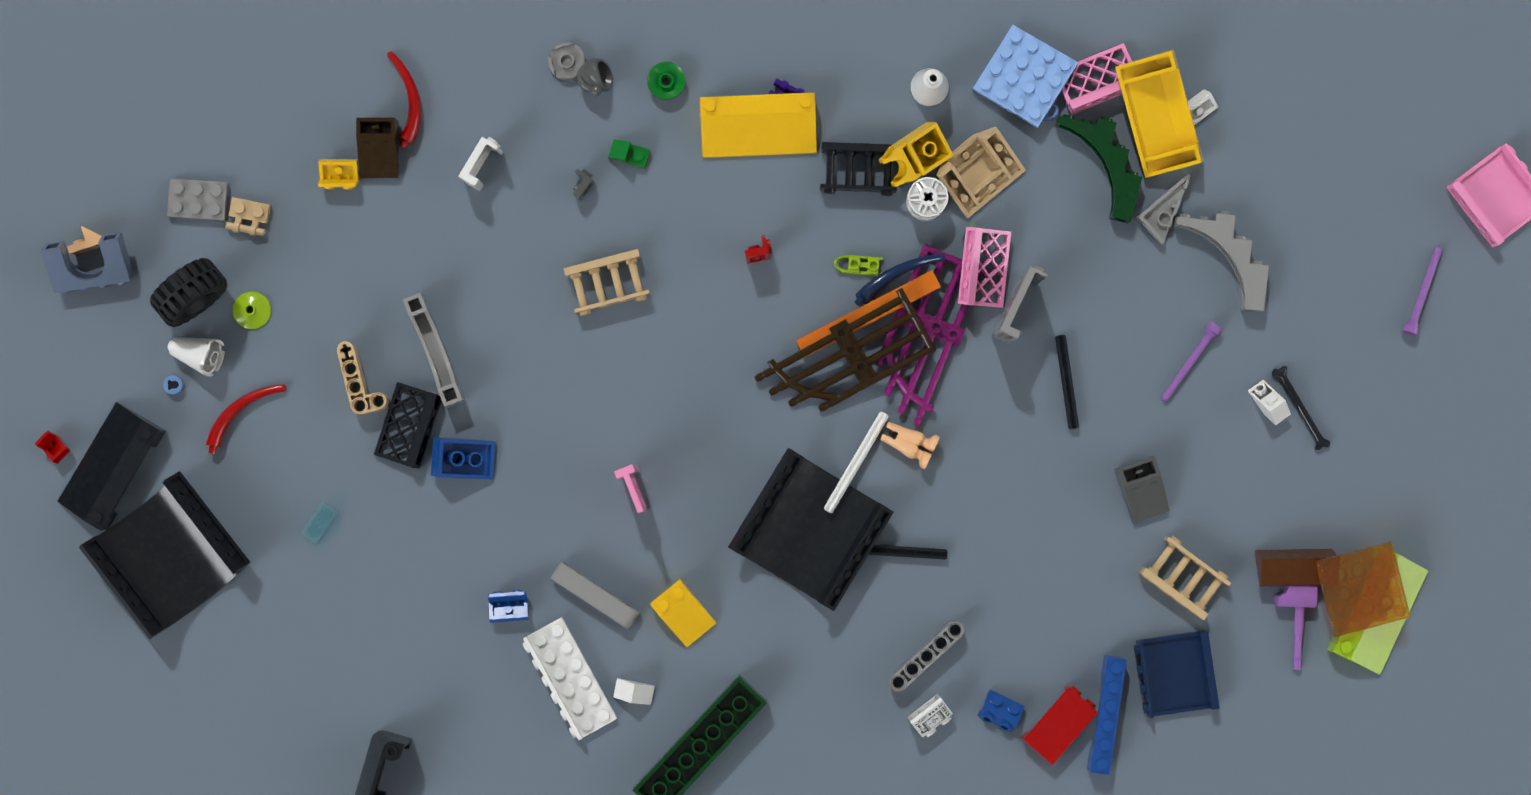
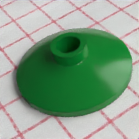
M672 62L658 63L649 71L647 77L648 88L659 99H673L683 91L685 75L682 69ZM669 79L670 84L664 85L663 81Z

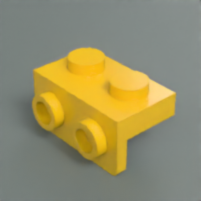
M320 159L318 161L320 176L318 187H324V189L343 187V189L349 190L354 189L360 182L358 159Z

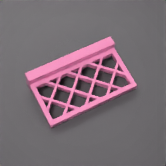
M1124 43L1078 61V65L1072 73L1073 76L1070 83H1066L1061 91L1068 105L1070 115L1123 95L1120 83L1117 81V73L1111 72L1107 68L1110 62L1118 65L1126 64L1124 63L1125 60L1127 63L1132 62ZM1121 50L1124 55L1123 61L1113 59V53ZM1101 58L1108 61L1105 69L1094 65L1097 59ZM1084 65L1090 68L1087 76L1077 73L1080 66ZM1092 69L1103 73L1100 81L1089 77ZM1108 74L1116 77L1114 83L1107 84L1102 82L1104 75ZM1075 76L1085 79L1082 88L1072 84ZM1087 81L1098 84L1096 90L1091 92L1084 89ZM1070 88L1080 91L1077 98L1070 99L1068 95Z
M966 227L958 304L1003 308L1011 241L1010 231ZM982 233H986L990 238L985 244L982 242ZM1000 235H1005L1004 243L1000 246L996 239ZM993 243L997 250L991 255L987 247ZM982 252L988 258L984 263L980 262V254ZM1000 253L1002 262L997 265L994 258ZM991 262L995 269L988 274L984 267ZM980 271L986 277L981 283L977 280ZM998 272L1000 281L995 284L992 277ZM989 281L993 288L986 293L983 286ZM978 290L984 296L979 302L975 301ZM994 292L998 295L997 303H993L990 299Z
M631 464L614 471L617 479L625 480L638 513H641L648 509L634 474L640 472L637 465Z

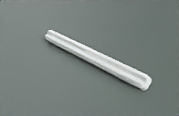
M879 412L824 506V510L833 513L885 425L889 417L886 413Z

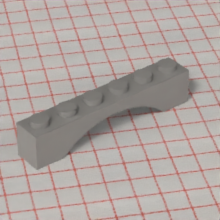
M420 292L402 299L426 353L444 407L449 408L466 401L425 295Z

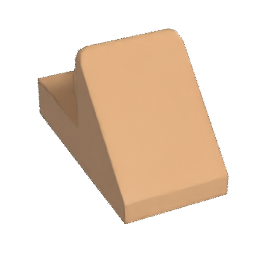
M81 226L85 241L84 239L73 241V245L67 246L69 254L76 256L100 248L98 242L102 236Z

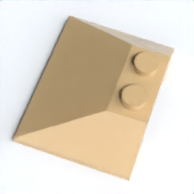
M993 127L973 134L952 151L954 156L941 164L936 176L947 188L950 196L968 219L1026 170L998 128Z

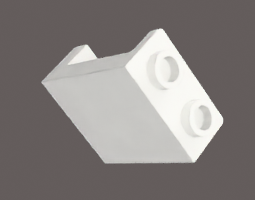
M481 137L458 177L466 184L481 191L484 185L475 177L491 151L502 155L501 145L490 137L487 139Z

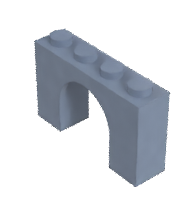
M122 232L102 235L98 243L104 259V268L94 273L83 272L73 265L65 241L46 243L41 250V254L54 293L61 292L65 294L77 289L85 291L91 287L99 286L100 288H105L110 284L118 283V285H124L129 283L134 272Z

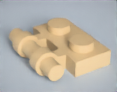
M232 197L228 216L234 217L235 222L227 221L225 228L232 230L234 233H248L253 237L257 235L264 236L265 229L259 228L260 223L268 224L271 205ZM243 219L252 221V225H242Z

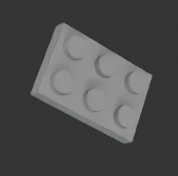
M170 179L167 217L226 221L229 183Z

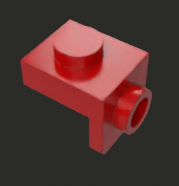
M46 431L35 442V445L44 450L51 461L56 464L71 451L60 436L50 431Z

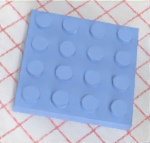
M1012 25L973 87V91L1039 128L1077 67L1078 62Z

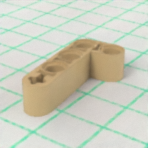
M347 341L341 342L337 347V354L352 411L359 415H366L387 409L390 399L386 394L380 392L368 393L356 345ZM346 346L351 348L348 354L344 353ZM351 364L356 366V371L353 374L348 372V366ZM356 382L361 386L360 391L357 393L352 390V386ZM382 396L384 403L378 407L375 403L376 398ZM360 401L365 403L363 411L357 409V404Z

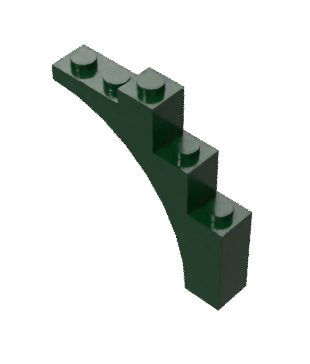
M1067 114L1059 116L1056 119L1055 126L1069 131L1082 139L1093 149L1105 168L1111 187L1112 204L1109 219L1128 224L1132 219L1142 177L1138 176V173L1127 170V172H1124L1129 150L1125 149V146L1121 144L1111 145L1117 123L1112 122L1113 119L1108 117L1098 118L1093 125L1090 120L1081 119V121L1073 119V116Z

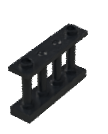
M822 142L821 153H825L827 156L826 184H820V190H824L825 194H835V191L880 192L882 196H892L893 193L897 192V187L891 186L890 183L892 161L884 164L883 186H872L873 157L875 155L883 156L893 144ZM837 153H844V156H846L845 185L834 184V159ZM856 154H863V157H865L864 185H853V162Z

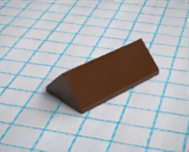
M1333 549L1255 550L1260 587L1338 584L1339 556Z

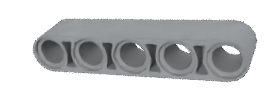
M560 562L550 577L556 583L627 629H630L639 615L636 609L563 562Z
M955 620L948 622L889 677L891 688L899 692L909 686L964 634L963 625ZM956 624L960 628L959 633L952 635L950 627ZM938 638L945 639L944 647H936L935 642ZM924 651H930V660H922L921 654ZM910 664L917 665V671L914 674L907 672V667ZM901 677L903 684L900 687H895L893 685L894 678Z

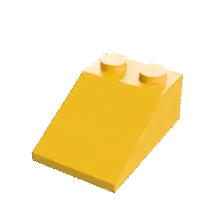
M681 578L650 603L660 618L686 647L690 646L716 624V621Z

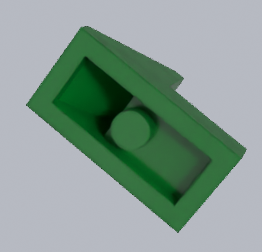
M614 139L608 158L645 169L650 149L633 145L629 141Z

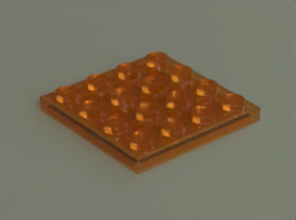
M1389 541L1315 561L1333 636L1338 637L1410 617L1392 542Z

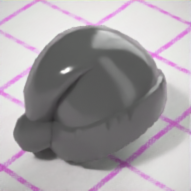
M591 58L587 60L577 73L579 87L585 92H591L594 96H599L602 91H608L612 87L613 77L608 63L602 59Z

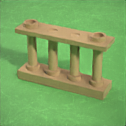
M635 249L563 268L565 276L567 278L570 277L571 280L573 279L580 305V308L574 309L575 313L580 314V316L592 314L591 311L633 299H636V302L646 300L647 296L650 295V291H643L636 265L637 259L641 258L639 250ZM625 262L626 265H629L636 292L626 296L624 295L618 272V264ZM606 267L611 272L617 298L607 301L599 275L600 269ZM589 272V275H592L599 303L587 305L580 278L583 273Z
M1165 536L1163 540L1169 543L1152 568L1142 567L1139 574L1196 617L1205 620L1208 616V613L1204 611L1206 609L1205 605L1222 583L1230 586L1231 582L1227 580L1228 576L1220 570L1216 572L1182 547V542L1174 536L1171 538ZM1177 549L1184 554V557L1170 576L1163 581L1158 577V571L1172 552ZM1190 560H1192L1200 568L1183 591L1180 590L1178 592L1173 588L1175 586L1174 582ZM1208 572L1216 579L1199 602L1196 601L1194 604L1189 600V594L1203 575Z

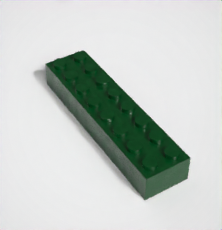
M739 674L633 787L632 791L636 795H682L767 704V700Z

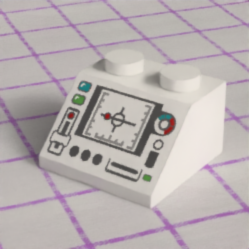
M936 694L907 718L923 738L924 736L929 737L936 732L935 728L938 725L948 723L952 719L950 716L953 713L941 697Z

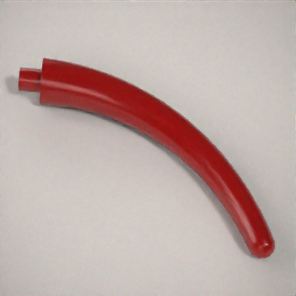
M389 51L387 57L398 70L408 95V118L405 128L400 135L402 141L399 146L406 149L408 144L413 145L419 131L421 120L420 98L410 72L397 55Z
M280 384L264 387L242 396L229 405L217 418L209 432L206 445L209 446L208 453L216 454L217 447H221L228 425L242 409L260 398L286 391V386Z

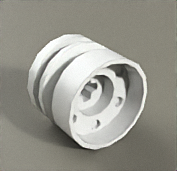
M924 177L918 179L913 183L907 194V209L918 220H934L945 209L948 203V192L944 184L936 178ZM924 194L926 196L930 194L932 196L931 201H924Z

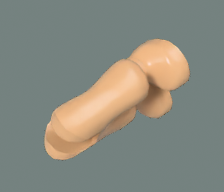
M888 422L886 428L897 432L898 435L896 439L882 434L880 440L897 449L906 457L918 459L920 468L925 470L932 454L920 450L918 446L933 452L940 436L933 435L930 438H926L922 432Z

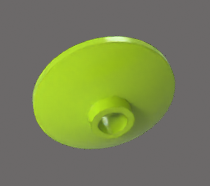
M254 291L245 292L234 302L233 316L236 322L243 328L258 329L268 322L271 316V305L263 294ZM250 306L253 307L252 313L247 312V309Z

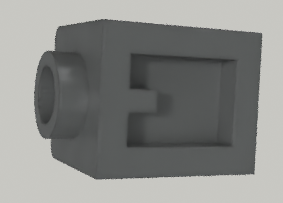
M577 169L575 171L576 174L583 178L582 182L579 180L573 188V194L579 200H582L594 184V181L591 179L593 175L588 171Z

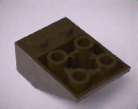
M395 117L356 118L360 178H399V121Z

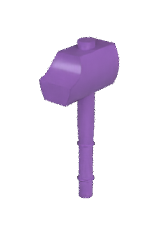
M1284 586L1281 592L1274 594V605L1295 607L1293 669L1301 670L1305 607L1316 608L1317 586Z

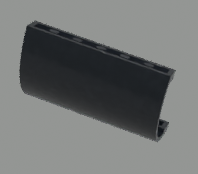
M788 448L728 548L793 585L823 606L835 611L894 511L849 485L834 512H827L824 510V506L840 479Z
M180 471L163 481L164 487L138 509L79 547L149 639H152L195 610L250 564L249 559Z

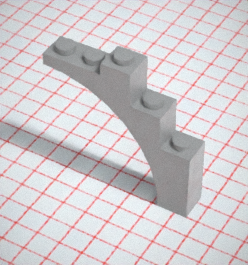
M1218 211V213L1212 216V220L1206 216H1199L1198 219L1191 218V215L1180 214L1179 217L1174 218L1173 227L1187 229L1203 236L1225 255L1238 280L1241 295V311L1263 312L1269 265H1263L1262 261H1252L1250 263L1252 240H1246L1247 237L1235 236L1233 238L1236 215H1230L1228 211Z

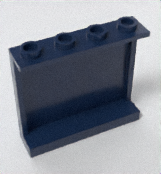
M1202 630L1136 640L1134 653L1139 658L1137 672L1142 678L1140 692L1145 698L1142 707L1147 717L1154 718L1153 716L1209 708L1212 710L1220 709L1208 631Z

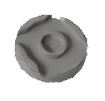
M570 42L556 45L548 56V66L552 74L564 81L576 79L579 69L586 62L582 49Z

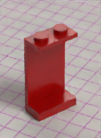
M1066 685L1064 687L1066 690L1028 733L1025 732L1021 736L1025 742L1052 765L1098 713L1094 709L1096 705L1088 698L1086 701L1080 697L1082 693L1074 686L1070 688Z

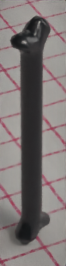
M1287 366L1273 369L1272 375L1280 379L1315 438V450L1329 447L1330 441L1322 437L1287 378Z

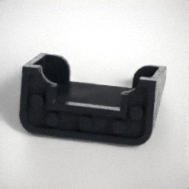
M377 731L371 738L355 795H386V791L378 789L386 760L395 761L399 759L403 750L410 748L412 738L388 731Z

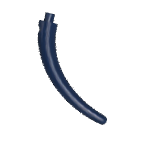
M933 254L915 258L884 271L856 293L857 299L855 304L858 306L867 304L878 291L894 279L921 266L944 261L945 255Z

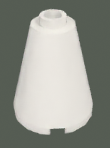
M922 69L915 74L911 81L912 95L921 105H937L947 96L949 89L947 78L937 69Z
M174 337L168 343L170 355L205 376H213L212 373L214 371L218 372L225 355V351H222L221 345L224 346V343L219 339Z

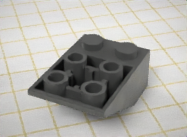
M1150 456L1114 469L1133 523L1170 511L1155 456Z

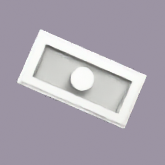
M1205 89L1188 101L1194 125L1218 108L1211 92Z

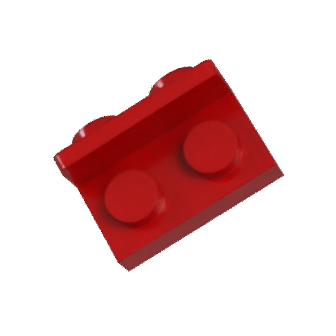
M765 235L761 236L763 247L753 245L748 247V250H745L747 264L769 260L772 248L770 239L766 240Z

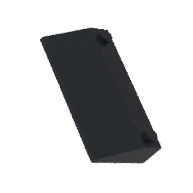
M116 402L57 502L100 531L109 529L118 514L114 512L116 505L151 447L158 446L166 430Z

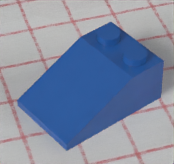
M433 437L431 476L493 480L496 441Z

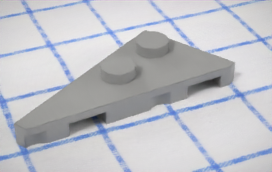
M1189 173L1137 217L1160 245L1165 242L1168 230L1172 225L1173 218L1190 180Z

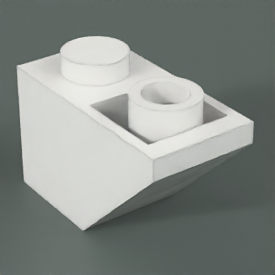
M1264 380L1248 390V393L1263 414L1273 424L1277 425L1291 415L1286 400Z

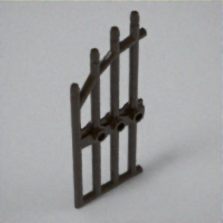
M900 288L896 291L897 298L849 324L846 319L838 322L829 328L831 334L778 363L774 359L769 360L767 363L770 367L762 373H758L754 378L759 382L775 373L783 382L769 390L771 396L790 387L801 393L796 398L794 397L788 401L790 407L810 397L828 400L818 407L822 412L937 349L903 288ZM903 304L907 314L857 340L852 330ZM912 320L917 329L916 331L869 357L866 356L862 349L863 346ZM917 338H922L926 345L925 348L876 374L871 365L872 363ZM834 340L841 349L791 378L782 370ZM843 357L846 358L850 365L849 368L810 389L797 383ZM853 373L859 381V384L841 394L821 392Z

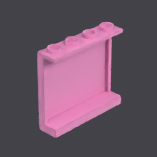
M1507 143L1498 147L1446 186L1491 247L1499 246L1505 241L1504 239L1531 220V174L1528 172L1527 165L1516 156L1515 149Z

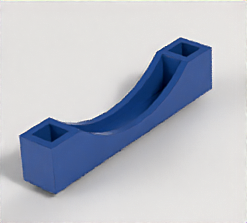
M1104 655L1098 715L1087 764V770L1092 773L1110 775L1127 659L1122 657Z

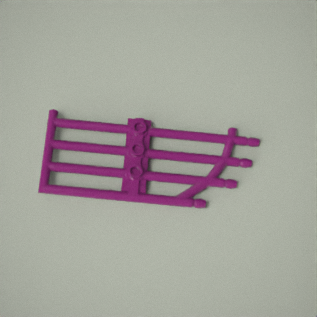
M925 244L919 257L927 256L928 254L945 255V260L937 262L933 271L937 280L946 261L956 265L936 317L925 313L933 292L923 296L918 310L914 309L932 342L936 338L946 343L923 399L913 391L928 355L917 361L908 385L900 375L901 370L891 374L887 384L888 387H886L884 395L890 397L896 383L904 393L901 405L898 408V413L902 415L905 413L910 399L920 406L913 423L916 427L921 425L926 410L932 413L934 405L930 404L931 398L952 346L959 347L965 329L960 327L969 305L961 304L954 324L943 321L961 276L962 259ZM923 266L913 270L909 282L919 277ZM982 271L978 273V281L980 280L981 276L985 277ZM904 307L896 311L893 321L907 314ZM912 320L903 324L910 328L908 335L917 330ZM898 328L887 333L881 349L892 344ZM913 341L902 347L897 362L907 358ZM893 352L877 360L876 366L882 367L885 358H887L889 367L896 364Z

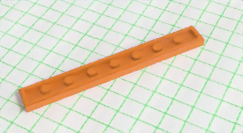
M933 270L796 340L800 350L831 334L829 328L838 322L846 319L849 324L897 298L896 291L900 288H903L911 303L941 288ZM903 304L852 330L853 333L904 307ZM835 340L832 341L831 343H829V344L823 346L822 348H820V349H818V350L812 352L811 354H813V353H815V352H817V351H819V350H821V349H823V348H825V347L831 345L832 343H834V342H836V341H835Z

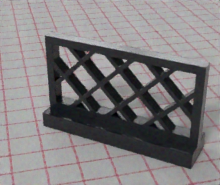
M397 382L374 455L420 469L442 401L440 395ZM401 387L406 388L410 394L404 400H401L399 396ZM420 394L427 395L425 403L419 406L415 397ZM412 399L416 408L407 413L404 403ZM401 406L404 415L396 419L393 414L394 408ZM418 411L420 420L413 424L409 415ZM406 417L410 427L401 431L398 421ZM395 424L398 433L390 437L387 432L388 427ZM412 429L414 438L407 443L403 434ZM400 436L404 445L395 449L392 440ZM389 442L392 451L388 454L380 453L382 445ZM404 448L408 451L406 461L401 460L397 453Z

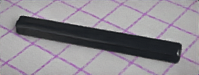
M1058 335L1055 337L1068 428L1077 429L1079 428L1067 340L1065 335Z
M874 545L868 555L946 560L948 551L936 548Z

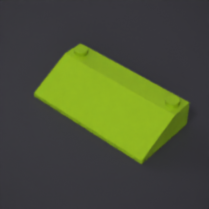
M1375 546L1367 562L1372 565L1341 633H1334L1327 650L1380 675L1428 570L1385 547Z

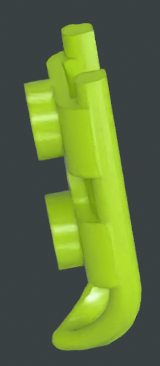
M842 255L834 260V266L843 273L878 276L882 273L879 272V261H883V257ZM849 259L848 270L839 267L837 261ZM860 267L867 268V271H860Z

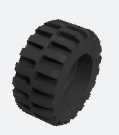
M199 258L184 265V267L179 268L175 273L167 277L154 290L150 298V304L168 326H181L183 323L196 318L209 306L213 305L221 297V294L225 292L227 280L210 259Z

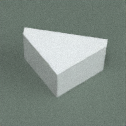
M617 678L613 697L629 703L651 705L655 686Z

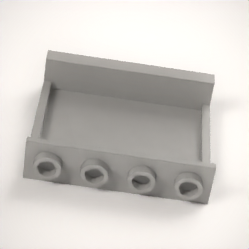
M1036 265L1034 267L1030 266L1020 275L994 329L993 337L1007 344L1018 339L1021 331L1010 327L1030 283L1032 282L1037 285L1047 278L1048 274L1044 273L1045 270Z

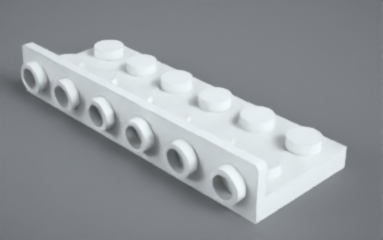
M563 617L523 638V647L527 653L532 654L534 658L532 663L536 670L540 669L543 674L541 679L546 687H550L552 691L550 695L554 703H558L561 707L560 714L564 721L568 720L571 726L569 731L573 738L577 737L578 740H581L583 737L617 719L615 712Z

